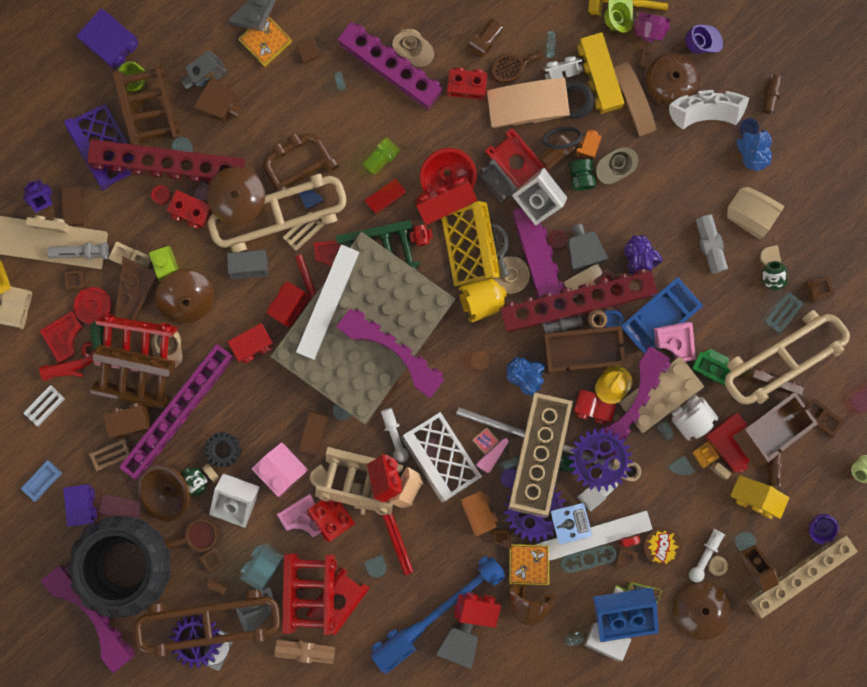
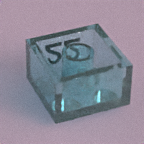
M268 543L257 545L251 554L254 558L251 562H246L240 571L243 574L240 579L259 591L265 589L284 559V554Z

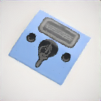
M584 503L551 511L559 545L592 536Z

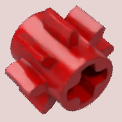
M426 225L413 227V232L409 233L411 243L415 242L416 247L429 245V240L433 239L432 230L427 229Z

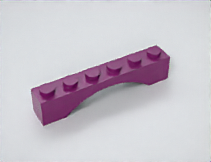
M350 308L336 326L337 329L352 340L373 341L392 350L407 366L414 387L430 399L444 381L442 378L443 373L435 367L430 369L426 366L428 362L419 355L416 358L410 354L412 350L405 344L401 346L395 342L396 338L389 332L384 334L380 331L381 326L373 320L368 322L364 319L365 314L359 309L353 310Z
M651 346L648 347L639 363L640 386L636 399L620 419L608 426L602 427L605 434L612 430L613 437L619 433L618 440L620 441L622 438L626 440L631 431L628 427L631 422L636 423L641 415L638 412L640 407L647 405L651 398L648 395L651 389L656 390L661 381L658 379L661 372L666 373L671 365L668 362L670 357ZM603 441L600 444V450L605 453L610 451L611 444L608 441ZM617 452L609 453L605 457L610 458L612 455H616Z
M59 565L40 580L52 596L74 603L89 616L99 636L101 659L112 673L119 670L135 657L133 647L128 642L125 643L121 638L122 633L117 627L113 628L109 623L110 618L101 616L100 613L94 610H89L82 604L80 597L74 594L70 586L72 581L70 574H68V566Z

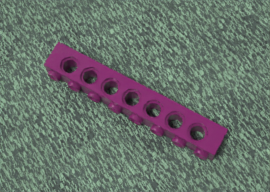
M216 344L119 468L133 479H139L141 474L152 464L235 357Z

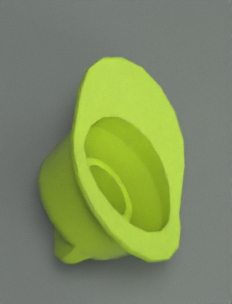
M608 0V8L604 13V20L610 31L624 33L632 29V0Z

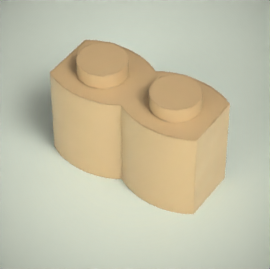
M11 287L10 290L0 294V300L2 301L0 306L1 325L20 329L24 328L32 298L31 291Z

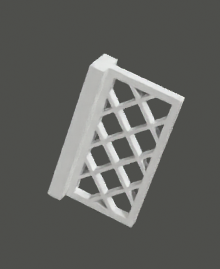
M441 412L401 437V440L441 502L451 498L482 477ZM438 418L443 425L441 432L431 430L432 422ZM419 430L427 431L426 441H419L414 433ZM430 432L440 434L439 445L428 443ZM443 435L451 437L453 440L452 448L441 446ZM427 445L438 448L436 458L428 457L426 454ZM440 449L451 451L449 461L438 459ZM454 452L462 454V464L452 462ZM438 462L448 464L446 474H441L437 471ZM451 465L461 467L459 477L449 475ZM464 468L471 469L475 477L471 480L463 479ZM448 478L459 480L457 489L452 492L447 486Z

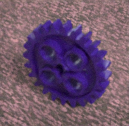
M604 428L601 429L600 433H597V430L594 429L593 435L586 431V438L580 435L581 443L574 442L577 449H571L575 456L569 457V459L574 460V463L569 466L576 468L572 474H579L577 481L583 479V487L589 483L590 490L597 486L598 492H600L602 486H604L606 491H608V485L615 489V482L622 485L623 483L620 478H628L624 472L631 471L627 464L633 463V461L627 458L632 453H626L630 446L622 445L625 439L619 441V433L613 437L612 430L605 434ZM603 441H608L611 444L609 452L605 453L600 450V444ZM591 450L593 452L592 460L585 461L582 457L583 451ZM614 451L617 452L616 455L606 459L604 465L598 463L588 469L585 468V465L598 459L597 455L600 454L603 457ZM611 459H617L620 462V467L617 470L609 468L608 463ZM595 467L602 470V476L598 479L591 476V470Z
M553 491L549 511L566 508L561 506L565 499L558 498L561 492L555 493ZM504 511L505 514L510 516L505 521L512 522L509 528H516L515 535L521 532V539L528 535V541L531 542L532 538L535 537L536 541L539 542L540 536L544 540H547L546 534L554 536L552 531L555 529L553 519L546 522L543 520V517L530 514L519 517V514L522 512ZM527 517L534 519L535 523L531 528H527L524 525V520Z

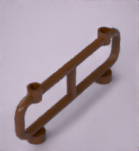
M261 589L245 591L246 599L169 611H163V603L155 604L147 609L148 614L140 616L135 621L133 630L134 640L140 652L145 654L154 653L155 657L167 656L166 651L253 638V642L265 641V636L273 635L280 627L279 607L273 598L262 597ZM263 604L271 607L273 624L269 628L212 636L210 612ZM202 614L205 638L146 646L143 643L141 628L145 622Z

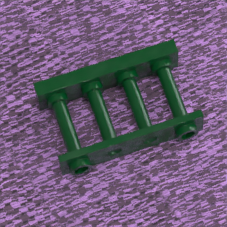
M411 220L336 236L338 246L343 245L350 248L359 234L363 232L371 239L379 237V240H382L383 247L392 253L389 238L390 235L398 233V236L401 238L406 264L416 271L420 267V261L413 262L407 235L412 230Z

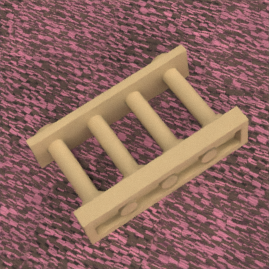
M330 447L327 448L326 462H329L330 465L324 486H316L315 496L324 501L333 500L373 510L380 515H391L393 504L388 503V501L383 503L369 498L372 487L367 463L375 460V458ZM398 464V476L401 478L403 465ZM339 465L349 468L342 491L331 489L336 469ZM357 470L367 472L361 496L350 494Z

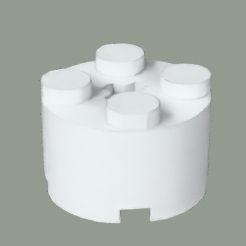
M693 395L687 400L686 404L672 411V422L686 440H691L690 437L693 436L696 439L703 436L714 426L712 424L714 419L718 420V416L706 400L697 395Z

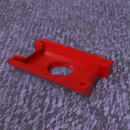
M513 128L505 134L507 138L496 148H493L491 145L485 150L491 159L497 162L517 189L541 169L545 168L547 172L549 171ZM514 155H519L524 160L523 167L517 170L509 165V159Z
M340 567L334 575V595H343L346 599V604L342 609H334L336 628L333 630V635L338 633L370 589L366 584L363 583L360 586L347 577L348 571L343 567ZM324 590L316 600H324ZM310 608L306 613L312 620L314 617L324 620V608Z

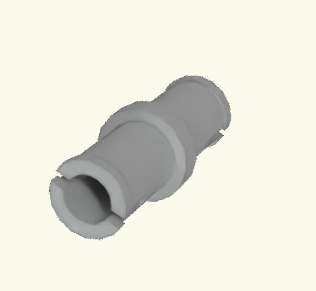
M581 315L544 323L543 327L545 334L561 331L567 332L566 330L583 327Z

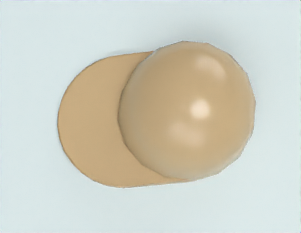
M178 332L172 337L169 336L167 359L175 361L174 368L178 367L182 361L181 337ZM154 334L151 340L152 352L155 357L160 356L161 335Z

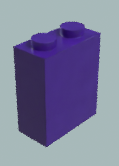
M102 8L77 35V38L114 70L125 62L127 55L133 53L139 43L131 32Z

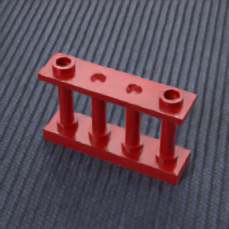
M104 314L96 321V325L104 326L103 345L111 347L112 327L123 329L122 349L130 351L131 330L142 332L141 354L148 355L150 333L161 335L159 358L167 359L169 336L172 337L178 327H173L169 323H148L117 318L112 314ZM94 361V365L101 366L99 361ZM109 364V367L120 369L117 365ZM128 368L130 371L139 372L138 370Z
M298 553L284 554L282 633L290 634L296 632L298 627L323 628V635L333 634V630L336 628V620L334 618V571L337 569V560L335 559V554L325 555V561L300 560ZM325 568L324 580H299L297 578L298 569ZM299 587L324 588V600L299 599L297 597V589ZM298 607L324 608V620L298 619L297 609Z

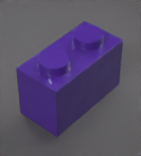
M91 485L63 488L67 527L95 523L97 510L96 507H93V500L95 499L94 488H91Z

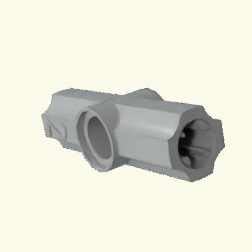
M712 215L697 218L695 221L701 238L700 247L703 254L706 255L711 274L727 270L728 266L723 253V241L720 234L717 233Z

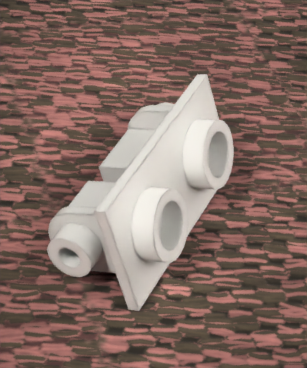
M570 56L564 58L565 61L560 63L557 61L546 63L547 66L542 67L544 71H547L545 79L563 78L562 71H565L566 77L579 75L583 68L581 64L578 65V62H582V59Z

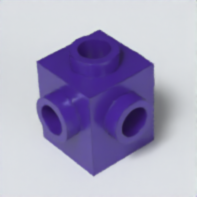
M41 179L32 181L23 188L25 193L23 199L28 206L31 205L35 213L53 204L50 196L53 193L48 184L44 185Z

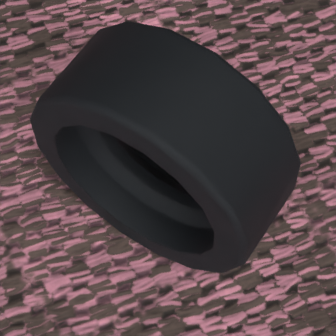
M578 81L567 83V95L571 91L578 89L586 97L584 106L578 111L569 110L570 115L567 117L571 119L586 117L594 106L592 91L585 84Z

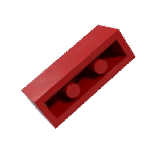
M467 176L457 177L452 183L440 185L434 191L422 193L415 199L416 206L425 225L463 209L474 202H478Z

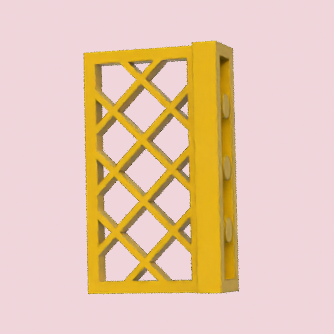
M481 201L474 202L472 205L449 214H454L458 217L454 226L448 224L447 216L443 217L442 222L454 287L489 278H500L487 203ZM473 209L474 217L469 222L463 217L468 210ZM461 220L468 224L464 233L457 230ZM472 227L477 231L474 241L467 237ZM454 232L462 236L457 245L452 243L451 240ZM464 239L472 243L467 252L460 248ZM475 246L481 252L478 259L470 255ZM458 250L465 254L460 264L455 261L454 257ZM468 257L475 261L470 271L463 266ZM478 265L483 267L485 276L478 277L474 274ZM461 269L468 273L463 281H459L458 273Z

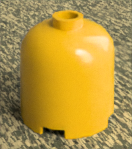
M484 279L459 287V290L463 293L459 295L464 312H469L470 317H468L470 323L500 312L501 308H504V298L507 297L506 290L503 286L500 287L499 283L494 279Z

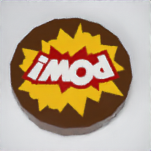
M660 527L647 534L644 539L643 550L651 563L666 567L674 564L682 554L683 545L676 532L669 528Z

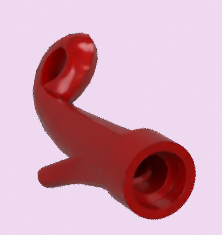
M91 341L84 343L81 350L85 358L39 367L42 380L48 381L60 376L82 377L83 374L75 370L94 362L93 353L95 351L93 350L91 355L87 353V349L92 347Z

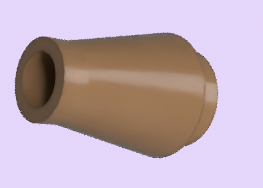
M595 310L590 313L587 321L594 329L603 328L607 323V316L603 311Z

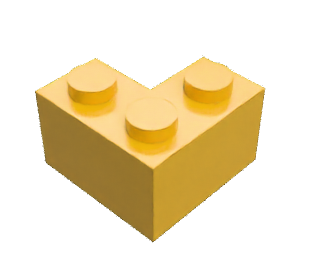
M739 475L730 495L737 500L736 504L745 508L750 505L752 510L761 513V515L772 519L773 516L781 519L789 500L788 496L773 487Z

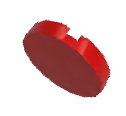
M88 287L80 291L75 297L73 304L74 312L78 319L89 325L92 322H96L102 315L111 314L113 307L111 297L106 291L98 287Z

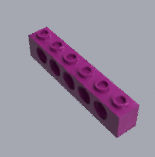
M351 22L338 38L339 46L429 111L442 94L441 84L435 79L430 80L426 77V73L422 69H415L405 57L402 56L400 58L390 46L387 45L385 47L382 45L378 37L373 34L371 36L367 34L363 26L358 23L355 25ZM359 40L366 41V44L363 46H358L356 43ZM373 51H379L381 52V55L379 57H373L371 53ZM388 62H394L396 63V66L394 68H388L386 64ZM403 73H409L411 74V77L409 79H403L401 75ZM418 84H424L426 85V89L421 91L418 90L416 86Z

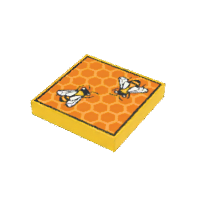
M268 17L262 32L249 29L239 38V41L264 67L292 43V40L270 17Z
M511 544L510 584L549 585V545Z

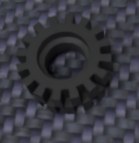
M218 432L206 441L204 453L207 456L206 459L212 465L217 467L231 466L240 457V443L232 434ZM221 442L227 443L230 447V452L226 457H219L216 454V446Z

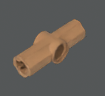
M277 639L275 657L295 659V661L303 663L320 662L333 664L335 646L315 644V642L304 640L296 642Z

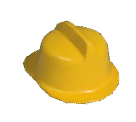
M622 367L607 368L595 385V392L607 404L618 403L630 390L632 377Z

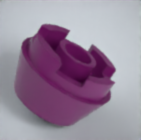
M637 12L636 19H634L635 35L642 36V40L653 43L654 39L662 41L670 29V18Z

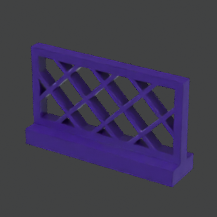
M106 103L79 117L69 118L64 121L67 131L102 191L108 189L110 185L132 175L131 171L123 170L124 173H118L116 177L109 179L106 174L108 168H105V170H94L87 163L90 135L99 137L100 141L106 139L115 143L129 144ZM104 110L107 114L106 122L96 120L97 113ZM83 120L91 122L89 130L81 129L78 123ZM94 123L104 125L102 134L91 132ZM107 127L114 128L117 131L115 138L105 136ZM108 153V154H109L108 161H111V158H112V155H113V154H112V153ZM125 156L123 162H125V159L133 161L134 158L132 156Z

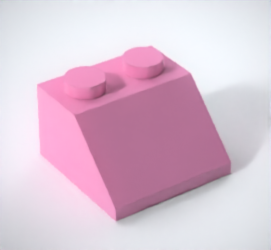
M280 443L252 468L278 497H281L308 471L283 443Z

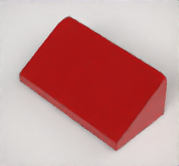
M394 179L365 199V202L376 216L405 196L406 191Z

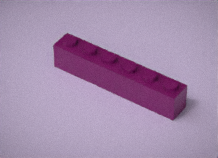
M522 208L513 210L512 216L527 266L529 267L537 299H541V295L552 293V295L560 294V290H563L564 287L562 281H558L556 275L559 273L556 262L553 263L551 259L553 251L551 245H547L545 239L548 237L545 226L542 227L541 222L535 225ZM556 300L554 307L562 310L564 303L561 300ZM539 305L542 314H544L546 312L545 307L543 305Z

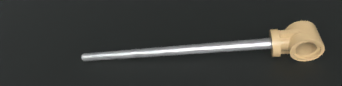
M460 407L457 410L456 415L524 438L525 430ZM564 444L562 452L575 456L571 449L577 448ZM583 451L582 457L590 461L593 458V454ZM597 456L598 459L593 461V463L604 465L606 459ZM617 459L610 460L608 463L609 468L617 470L620 467V462ZM633 462L627 464V467L633 466L636 470L635 475L628 478L621 477L622 479L636 481L641 476L640 466Z

